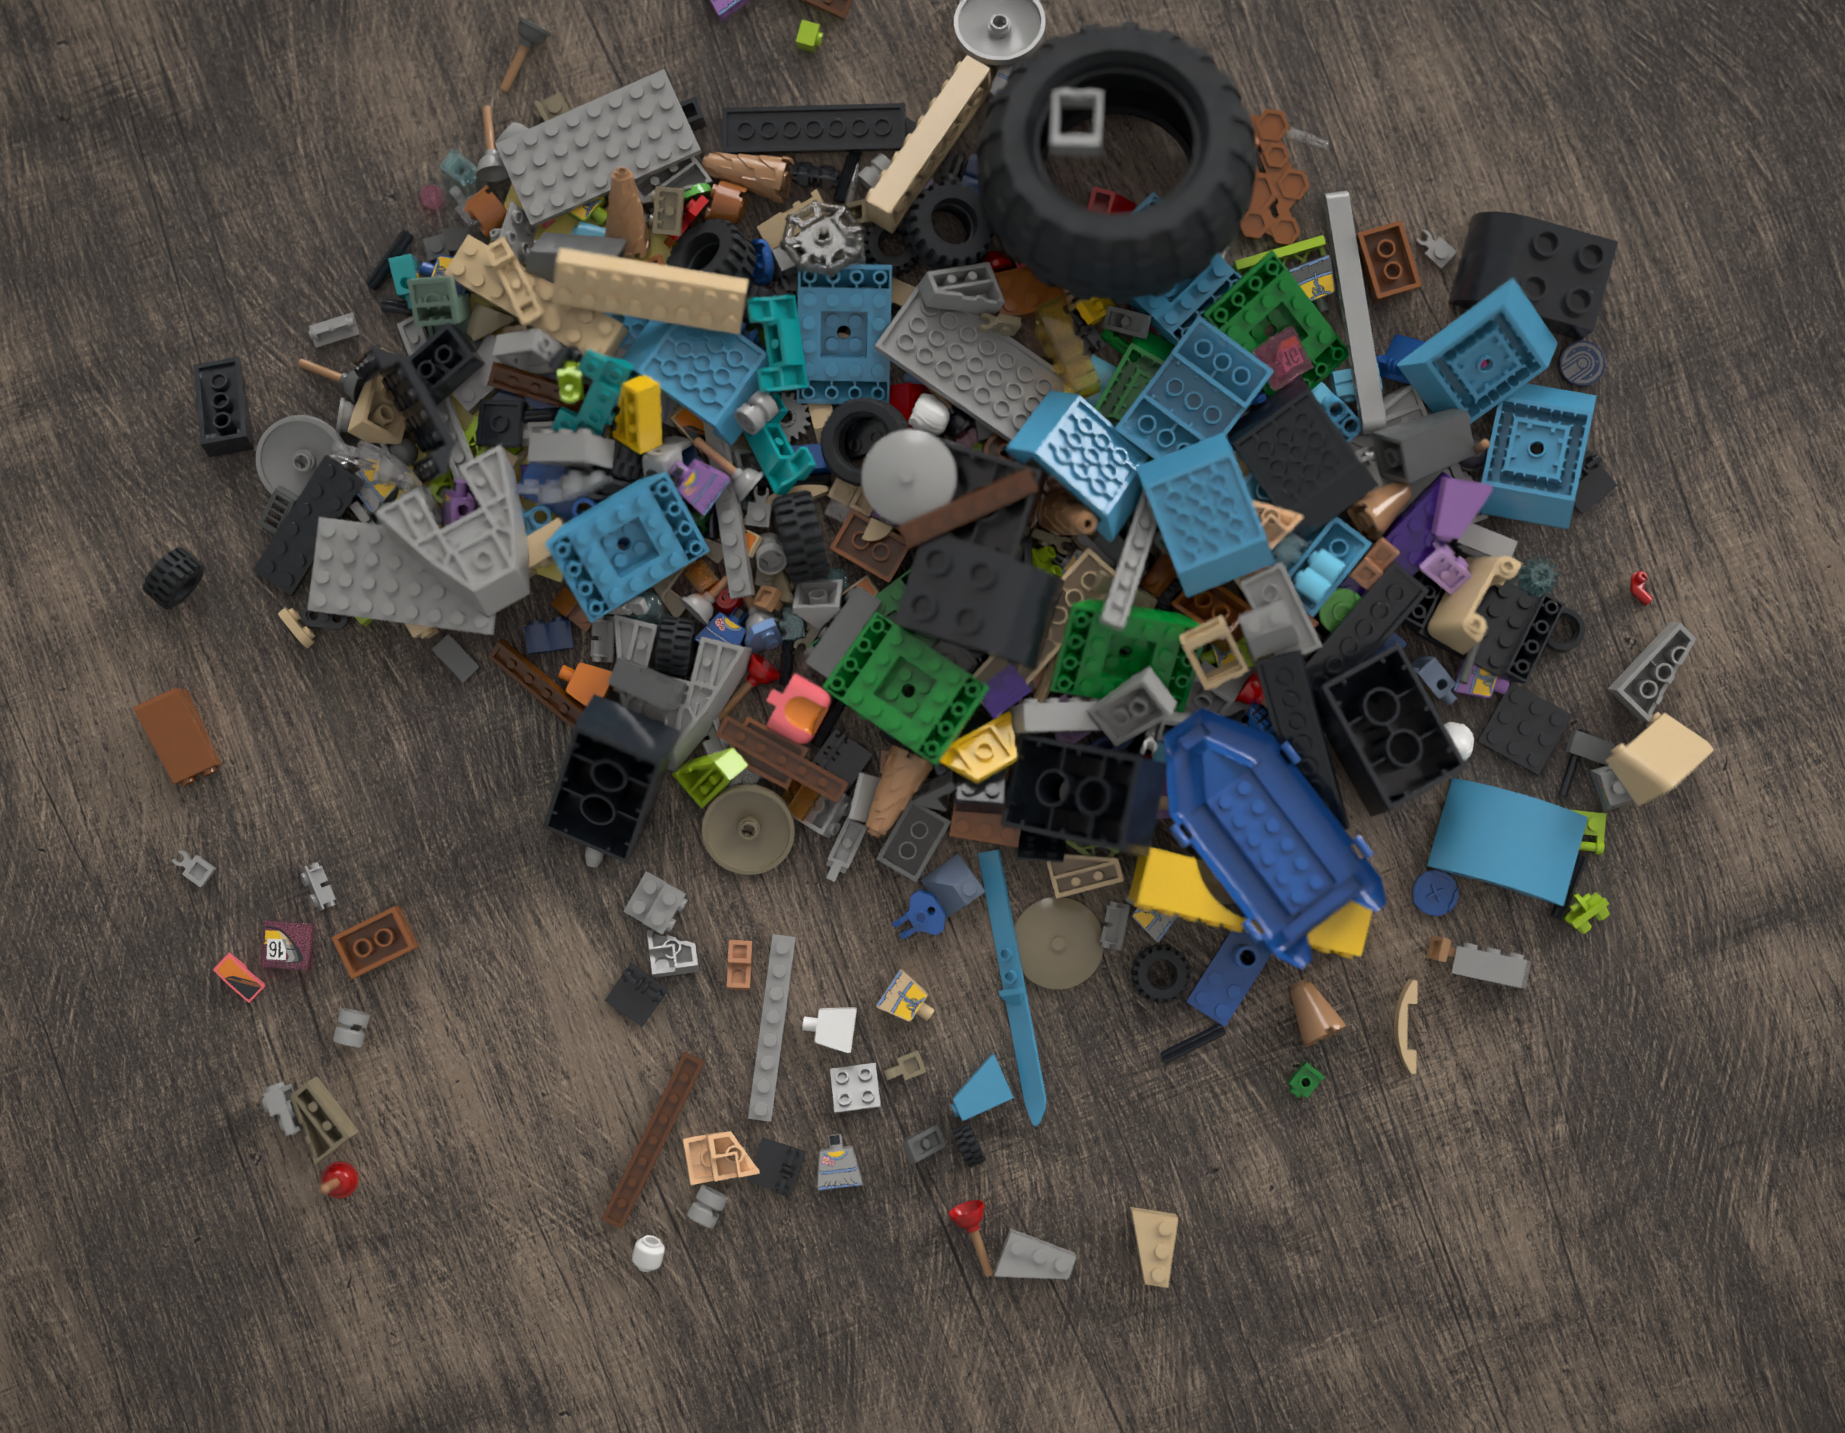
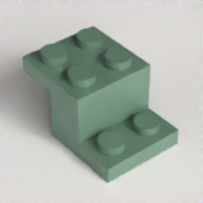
M454 275L407 280L415 327L428 326L429 338H431L449 322L466 337L465 331L472 315L469 293L457 294Z

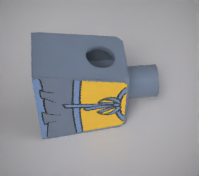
M1421 654L1411 664L1428 696L1438 700L1442 699L1447 706L1457 699L1458 696L1451 690L1456 685L1455 681L1435 657Z

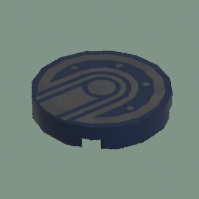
M1576 341L1569 344L1561 352L1558 369L1562 378L1569 384L1586 387L1595 383L1602 376L1605 369V357L1602 350L1596 344L1589 341Z

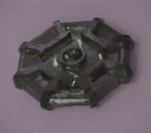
M812 200L811 204L786 216L785 229L779 246L796 265L797 271L834 277L835 273L854 262L858 263L861 259V247L867 232L866 228L861 226L849 211V206ZM820 212L835 214V216L830 215V218L824 217V214H820ZM814 213V216L810 217L809 219L805 221L802 220L810 214ZM842 219H845V221L850 226L849 228H846L842 224ZM795 227L801 229L798 237H792ZM819 234L823 236L828 235L827 240H819ZM847 237H854L852 248L846 246ZM800 246L805 252L802 258L794 247ZM841 253L845 255L844 258L832 264V258ZM812 258L817 262L825 261L826 265L810 263V260Z

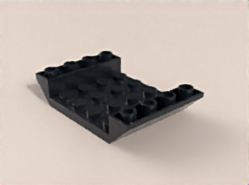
M373 346L353 362L355 365L353 367L357 377L363 379L365 383L382 375L383 379L381 381L384 388L388 392L391 391L395 398L393 403L399 412L402 411L406 418L405 424L411 433L414 432L418 439L416 441L418 448L427 455L412 464L414 468L412 473L415 479L425 485L447 473L455 440L408 356Z
M1301 375L1237 420L1227 434L1232 445L1273 504L1278 508L1303 516L1293 528V531L1301 541L1308 538L1379 487V484L1366 466L1363 465Z
M1446 541L1445 543L1454 551V556L1458 558L1462 549ZM1424 573L1420 583L1429 592L1404 619V622L1417 636L1465 660L1467 652L1462 655L1433 638L1427 630L1428 622L1446 590ZM1505 581L1500 588L1496 585L1490 586L1474 612L1487 619L1486 631L1481 638L1473 665L1498 679L1526 684L1565 604L1546 593L1538 598L1508 581Z

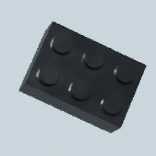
M449 322L408 357L435 406H438L485 364L463 333Z

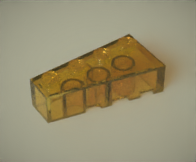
M1058 296L1036 306V321L1033 330L1037 339H1042L1044 343L1043 349L1047 358H1052L1054 362L1053 368L1057 377H1062L1065 392L1078 394L1085 399L1100 392L1101 381L1089 355H1083L1085 349L1080 335H1074L1073 320L1070 313L1065 315L1063 311L1064 300L1062 296Z

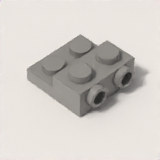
M803 785L791 804L790 810L796 820L819 834L830 838L831 835L834 836L839 831V821L842 816H846L850 812L852 798L843 793L837 804Z
M646 871L623 912L643 922V924L662 935L666 931L670 933L677 921L673 919L676 912H682L688 901L685 899L687 893Z
M280 1082L264 1088L263 1107L266 1112H269L270 1116L280 1114L278 1119L279 1126L282 1131H285L286 1136L304 1129L302 1123L299 1122L290 1097L294 1093L292 1083L284 1085V1082Z

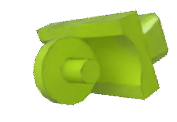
M565 361L564 370L558 369L557 373L560 398L568 404L575 403L579 399H585L582 371H577L579 363Z
M1053 547L1032 548L1033 567L1049 572L1059 578L1064 575L1059 565H1052L1051 560L1056 557Z
M1597 892L1592 895L1587 893L1583 897L1576 893L1573 895L1575 903L1570 906L1571 911L1565 915L1564 919L1580 933L1585 934L1592 927L1588 921L1594 916L1597 920L1601 921L1609 916L1606 907L1609 903Z

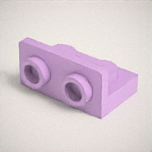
M1434 541L1432 544L1436 551L1419 567L1452 595L1472 577L1467 569L1469 564L1461 556L1456 558L1454 551L1446 543L1442 546L1439 542Z

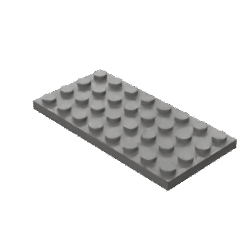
M664 69L495 144L532 228L610 194L611 175L619 167L628 168L634 175V181L637 182L702 153Z
M921 281L873 348L1009 443L1050 390L1069 393L1075 384V381L1010 336H1002L999 333L992 332V329L987 333L979 332V326L981 324L987 325V323L979 320L980 315L977 313L927 307L919 289Z
M319 517L308 610L494 635L496 613L487 616L446 589L388 536L383 525Z

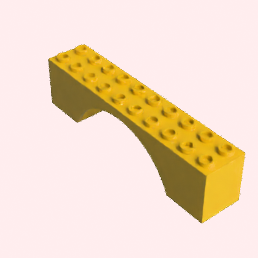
M1150 847L1149 856H1138L1128 897L1129 900L1134 902V906L1147 911H1152L1154 907L1157 912L1173 917L1175 913H1179V917L1194 922L1201 918L1200 922L1219 927L1220 923H1222L1224 928L1242 933L1244 928L1241 924L1248 918L1231 913L1212 897L1200 877L1196 859ZM1350 901L1307 934L1311 948L1329 954L1333 950L1334 954L1353 959L1354 955L1361 956L1372 910L1354 901ZM1250 921L1252 925L1255 927V929L1258 931V933L1261 935L1263 932L1255 923V921Z

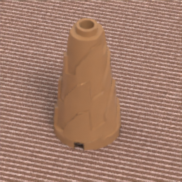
M721 152L709 153L708 156L703 158L702 167L711 178L746 187L749 191L754 192V194L781 204L785 203L782 198L787 199L790 193L793 174H790L791 171L788 170V165L794 166L792 158L785 156L735 155Z
M619 167L611 175V192L609 194V207H607L605 237L628 240L623 259L635 260V254L640 253V258L650 252L649 233L644 218L642 202L634 181V175L628 168Z
M1056 489L1047 492L1046 496L1040 500L1036 516L1040 527L1046 532L1057 536L1092 533L1096 528L1097 518L1092 515L1090 509L1073 493Z
M894 745L891 746L881 771L880 781L874 792V800L865 824L868 827L866 832L877 838L881 834H886L900 813L906 809L915 792H918L933 769L932 764L916 755L908 753V751Z

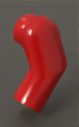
M1638 571L1631 577L1630 591L1644 606H1647L1653 600V597L1644 590L1645 581L1648 579L1647 574L1643 571Z

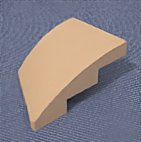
M1253 501L1271 550L1303 518L1301 514Z
M731 1131L682 1139L690 1185L760 1174L759 1169Z

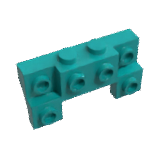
M795 295L747 299L750 323H763L769 368L757 369L760 393L809 388Z
M588 348L577 370L594 379L579 413L562 406L551 428L559 432V429L572 430L573 433H577L578 429L591 430L592 435L601 437L606 426H610L616 416V413L613 411L615 406H618L622 383L627 382L634 365L623 359L608 357Z
M772 393L770 397L778 406V414L769 422H765V426L756 434H749L745 430H743V433L775 495H787L797 480H805L816 464L807 447H799L794 453L779 424L788 410L780 395Z

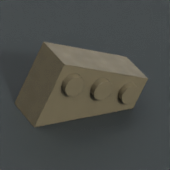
M318 1076L306 1082L290 1095L299 1122L303 1125L306 1142L310 1145L313 1153L314 1165L325 1159L359 1132Z

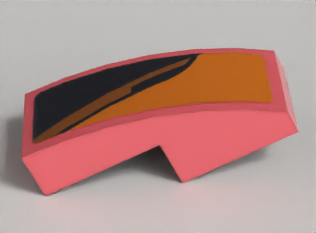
M230 952L213 968L216 974L248 1003L265 987V983L251 973L247 966Z

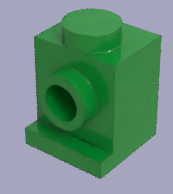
M1303 1061L1287 1083L1291 1085L1289 1090L1298 1098H1301L1302 1095L1308 1098L1325 1077L1307 1062ZM1308 1078L1309 1084L1302 1086V1079Z

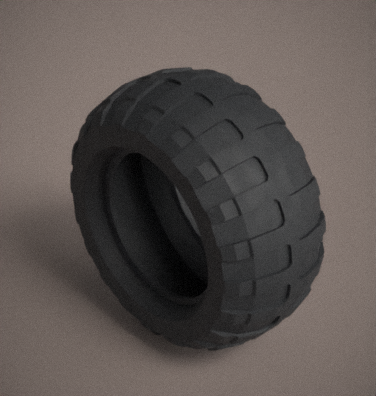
M1122 22V26L1101 28L1099 24L1082 26L1077 33L1066 37L1057 35L1044 42L1040 50L1034 55L1029 56L1027 59H1021L1011 70L1005 86L1002 89L998 88L987 108L986 120L977 141L979 191L985 216L990 226L1001 238L1002 246L1019 265L1023 263L1032 270V274L1043 284L1051 288L1058 286L1070 291L1073 297L1088 301L1095 297L1114 299V303L1132 302L1134 297L1150 294L1158 297L1171 292L1176 284L1181 283L1185 279L1190 278L1193 280L1211 265L1212 259L1219 252L1222 253L1236 237L1239 226L1249 210L1253 196L1257 171L1255 129L1248 111L1243 108L1242 96L1235 83L1228 74L1224 75L1216 67L1213 57L1202 48L1191 47L1182 42L1178 34L1163 29L1156 32L1150 29L1140 28L1139 23ZM1061 89H1070L1072 91L1093 89L1102 92V115L1124 114L1137 116L1163 128L1177 141L1187 158L1190 168L1183 181L1168 197L1156 205L1127 214L1094 212L1067 199L1055 188L1043 168L1045 159L1052 148L1054 91H1060ZM1060 108L1059 135H1063L1080 122L1094 118L1096 108Z

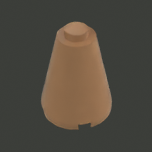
M1400 481L1392 482L1370 492L1347 510L1348 516L1359 532L1364 530L1369 534L1366 538L1375 541L1383 535L1411 500L1412 489L1407 483Z
M1305 979L1292 985L1294 989L1290 991L1302 1042L1305 1047L1314 1045L1319 1040H1325L1347 1027L1342 1018L1311 981L1306 983Z

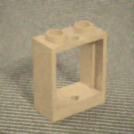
M1222 615L1179 635L1181 643L1205 690L1218 688L1223 682L1231 678H1239L1244 672L1248 671L1245 660ZM1225 635L1236 659L1205 674L1193 649Z

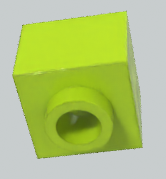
M802 20L796 39V46L799 49L815 53L816 46L820 47L823 39V33L820 32V24Z

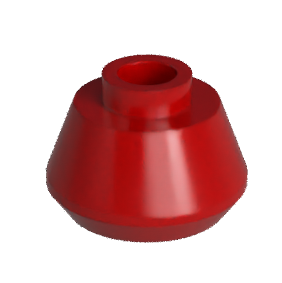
M993 250L988 252L982 263H990L993 273L1011 270L1012 268L1011 260L1000 251Z
M728 586L715 598L713 603L715 609L723 614H731L735 607L740 608L743 602V598H729Z

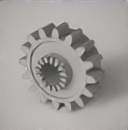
M782 392L781 399L788 410L787 413L792 414L793 418L788 423L780 422L779 424L789 443H791L792 438L799 441L800 434H807L804 428L811 426V423L807 421V419L811 418L810 413H805L808 410V404L802 406V403H797V400H795L794 393L790 397H786L785 392Z

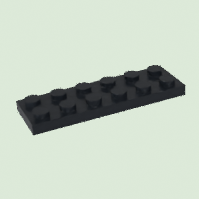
M325 455L253 570L290 596L294 595L314 563L319 517L342 520L366 481L329 455Z

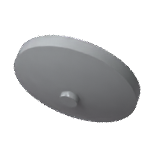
M961 0L954 15V33L961 49L973 59L989 65H1009L1029 57L1040 46L1045 35L1046 18L1039 0Z
M293 415L277 421L264 432L256 450V467L263 485L271 494H273L276 487L281 485L297 496H300L325 455H329L348 469L349 456L341 436L328 423L308 415ZM278 498V500H280L281 502L288 504V502L284 501L281 498Z
M918 430L896 431L879 440L868 453L862 470V486L868 502L878 514L897 524L905 523L949 503L954 495L957 483L956 466L948 449L937 438Z

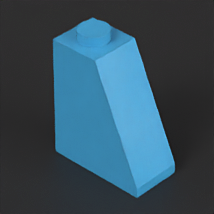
M994 1053L988 1056L953 1096L952 1110L956 1117L961 1116L962 1121L1013 1098Z

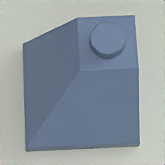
M956 854L921 879L926 889L934 893L945 910L947 918L985 892L959 854Z

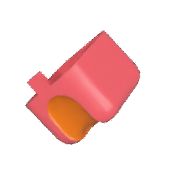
M795 673L783 694L772 689L766 701L776 706L766 727L797 744H806L815 736L832 704L833 697L821 685L799 673Z

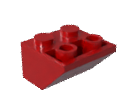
M1093 186L1087 209L1104 214H1127L1134 211L1136 204L1116 192Z
M908 382L889 385V404L896 407L909 423L913 408L916 407L915 403L918 402L917 400L923 393L931 394V392L925 385Z

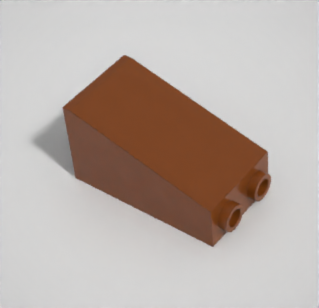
M173 688L133 707L173 784L189 785L196 781L195 777L201 774L204 777L211 775L217 771L216 767L222 765L188 690Z

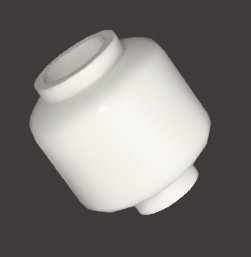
M651 1235L644 1236L635 1244L632 1261L640 1271L650 1272L656 1270L661 1266L665 1247L659 1238Z

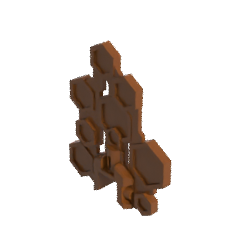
M1265 109L1261 116L1250 115L1255 129L1256 149L1260 146L1263 152L1259 158L1265 173H1260L1257 168L1252 201L1239 227L1244 238L1259 240L1263 234H1267L1273 238L1275 244L1288 246L1293 244L1301 234L1296 219L1292 218L1289 209L1295 201H1299L1310 188L1304 171L1293 170L1286 146L1281 141V138L1290 128L1284 112ZM1275 200L1278 202L1275 206L1278 213L1277 218L1272 217L1269 209Z

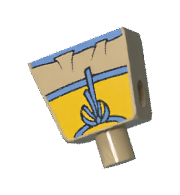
M901 968L876 1005L879 1009L911 1022L915 1014L928 1021L935 1010L924 1003L928 993Z

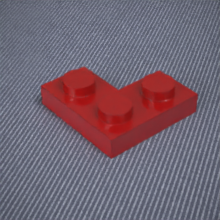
M703 195L697 201L692 199L684 208L681 235L709 202ZM667 235L663 243L671 248L681 236Z

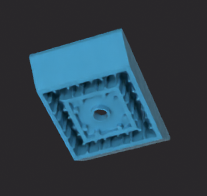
M1152 192L1133 212L1154 206L1161 202L1162 199ZM1217 254L1212 259L1211 265L1195 279H1185L1181 283L1176 284L1171 292L1158 297L1152 294L1134 297L1129 304L1137 312L1152 316L1150 324L1168 342L1176 346L1196 318L1201 316L1204 319L1203 312L1236 283L1241 276Z
M798 263V318L809 388L797 390V403L843 404L855 398H873L889 403L890 360L873 348L891 323L892 265ZM845 325L850 328L851 333L847 338L838 336L837 330L840 326Z
M1512 278L1398 362L1397 366L1433 414L1451 408L1468 411L1471 424L1547 369L1558 342L1519 285ZM1490 359L1487 366L1480 367L1483 360Z
M1526 383L1501 401L1497 406L1481 482L1493 486V489L1477 513L1569 530L1597 395ZM1533 444H1541L1544 451L1539 455H1535L1530 451V447Z
M667 472L635 481L560 526L545 543L590 623L710 551ZM622 537H627L629 540L628 545L622 549L618 548V540Z

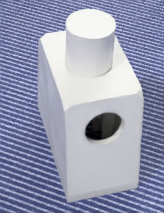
M820 1008L818 1018L804 1016L802 1030L816 1032L815 1043L851 1053L857 1008Z

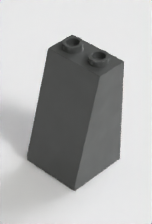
M544 232L539 239L534 240L532 249L528 248L524 258V262H527L525 272L554 281L556 261L560 248L623 258L628 240L624 238Z
M1456 408L1447 409L1372 432L1380 476L1407 484L1475 455L1468 411Z

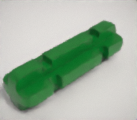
M1105 329L1101 334L1102 339L1106 343L1110 342V346L1124 356L1130 345L1119 335L1116 336L1115 332L1109 329ZM1131 352L1128 358L1132 362H1137L1140 357Z

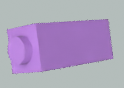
M1442 477L1431 532L1438 536V540L1451 542L1452 538L1459 539L1492 492L1493 486L1486 483Z

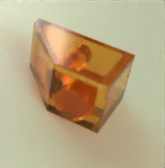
M697 559L691 562L686 567L688 571L684 573L701 595L705 591L709 592L720 581L703 559L699 562Z

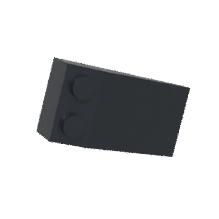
M240 357L194 365L200 445L208 457L254 449L253 429Z

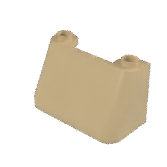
M1512 557L1466 558L1465 561L1469 564L1467 569L1472 577L1452 595L1445 591L1428 622L1427 630L1429 634L1462 655L1479 643L1486 631V622L1474 612L1490 586L1496 585L1500 588L1506 580L1513 578L1517 574L1522 563Z
M1658 711L1655 712L1650 722L1645 725L1647 728L1639 736L1625 746L1621 743L1611 750L1613 754L1606 759L1608 765L1638 806L1671 790L1714 751L1708 741L1665 712L1662 714Z

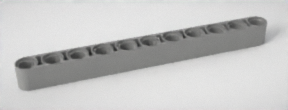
M1348 191L1325 193L1324 209L1358 418L1362 423L1361 433L1367 434L1387 428L1350 197Z

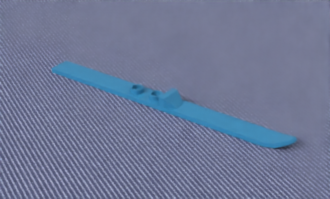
M1000 849L978 853L1003 985V990L999 991V995L1006 1001L1026 1109L1032 1124L1038 1126L1046 1109V1094Z

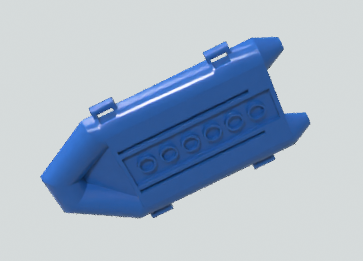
M1204 708L1197 710L1164 735L1166 763L1168 764L1166 771L1169 814L1176 822L1169 830L1182 848L1192 843L1248 917L1241 926L1254 943L1264 938L1277 957L1302 969L1312 961L1307 935L1309 932L1350 901H1354L1374 912H1377L1387 904L1382 878L1367 860L1374 853L1360 835L1352 840L1295 766L1302 759L1288 741L1280 746L1273 736ZM1283 749L1292 763L1288 765L1279 754V751ZM1180 825L1183 826V828L1186 830V832H1187V833L1189 834V836L1191 837L1189 840H1188L1187 837L1183 834V832L1180 830V828H1179ZM1355 844L1364 857L1360 859L1351 848V845ZM1250 921H1255V923L1263 932L1261 935L1258 933V931L1255 929V927L1252 925Z

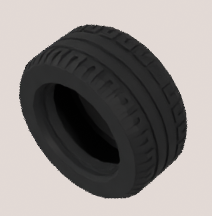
M873 398L851 399L839 405L838 408L836 407L830 413L831 415L828 416L827 421H825V425L822 428L823 432H821L822 437H820L822 456L827 467L830 468V471L838 479L847 484L863 487V468H859L851 462L846 454L844 444L846 433L851 425L861 418L871 416L884 425L888 435L896 431L911 430V428H909L906 418L903 417L904 415L889 403Z

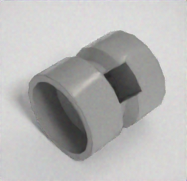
M879 153L871 160V167L865 166L857 174L858 179L868 191L876 187L884 169L887 170L891 165V161L882 153Z
M757 391L748 399L747 403H744L735 411L734 416L742 429L754 435L765 426V422H769L774 418L779 410L775 401L767 393Z
M767 532L760 534L759 536L763 537V540L754 554L757 567L764 574H777L785 568L787 563L782 540L775 533Z
M340 1008L337 1020L340 1026L335 1028L332 1040L348 1046L362 1047L365 1038L363 1029L368 1026L370 1014L358 1010Z
M702 1185L696 1196L698 1201L692 1203L687 1216L703 1226L713 1228L719 1218L717 1212L723 1210L728 1197L709 1186Z

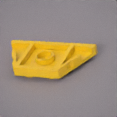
M1011 712L1003 714L953 742L939 762L976 783L1016 762L1017 752Z

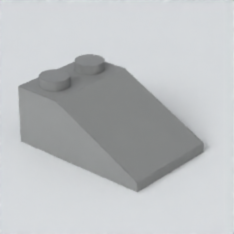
M1148 667L1129 678L1089 708L1088 711L1113 744L1118 746L1170 717L1177 702L1153 670Z

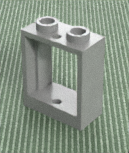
M1061 89L1060 91H1054L1052 155L1100 156L1102 92L1093 89L1084 91ZM1060 108H1096L1095 136L1059 135Z
M534 328L497 335L492 356L505 365L539 375L557 372L548 365L558 349L565 346L540 329ZM565 362L563 363L562 367L560 368L561 370H564Z
M1470 522L1459 539L1452 538L1450 543L1462 549V553L1472 557H1512L1518 541Z

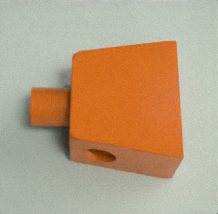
M579 662L576 670L563 665L558 675V678L569 682L565 691L585 706H587L594 694L606 699L612 685L608 684L612 671Z

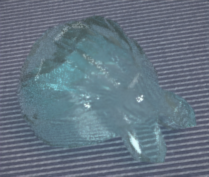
M643 591L636 595L637 597L644 598L650 608L646 614L636 615L633 612L630 614L632 619L659 626L665 616H672L669 612H664L661 598L650 591Z

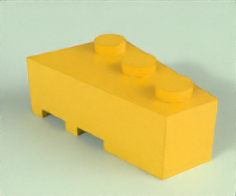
M643 375L622 383L618 406L621 407L620 414L615 416L617 428L612 432L611 437L639 454L662 445V410L659 382Z

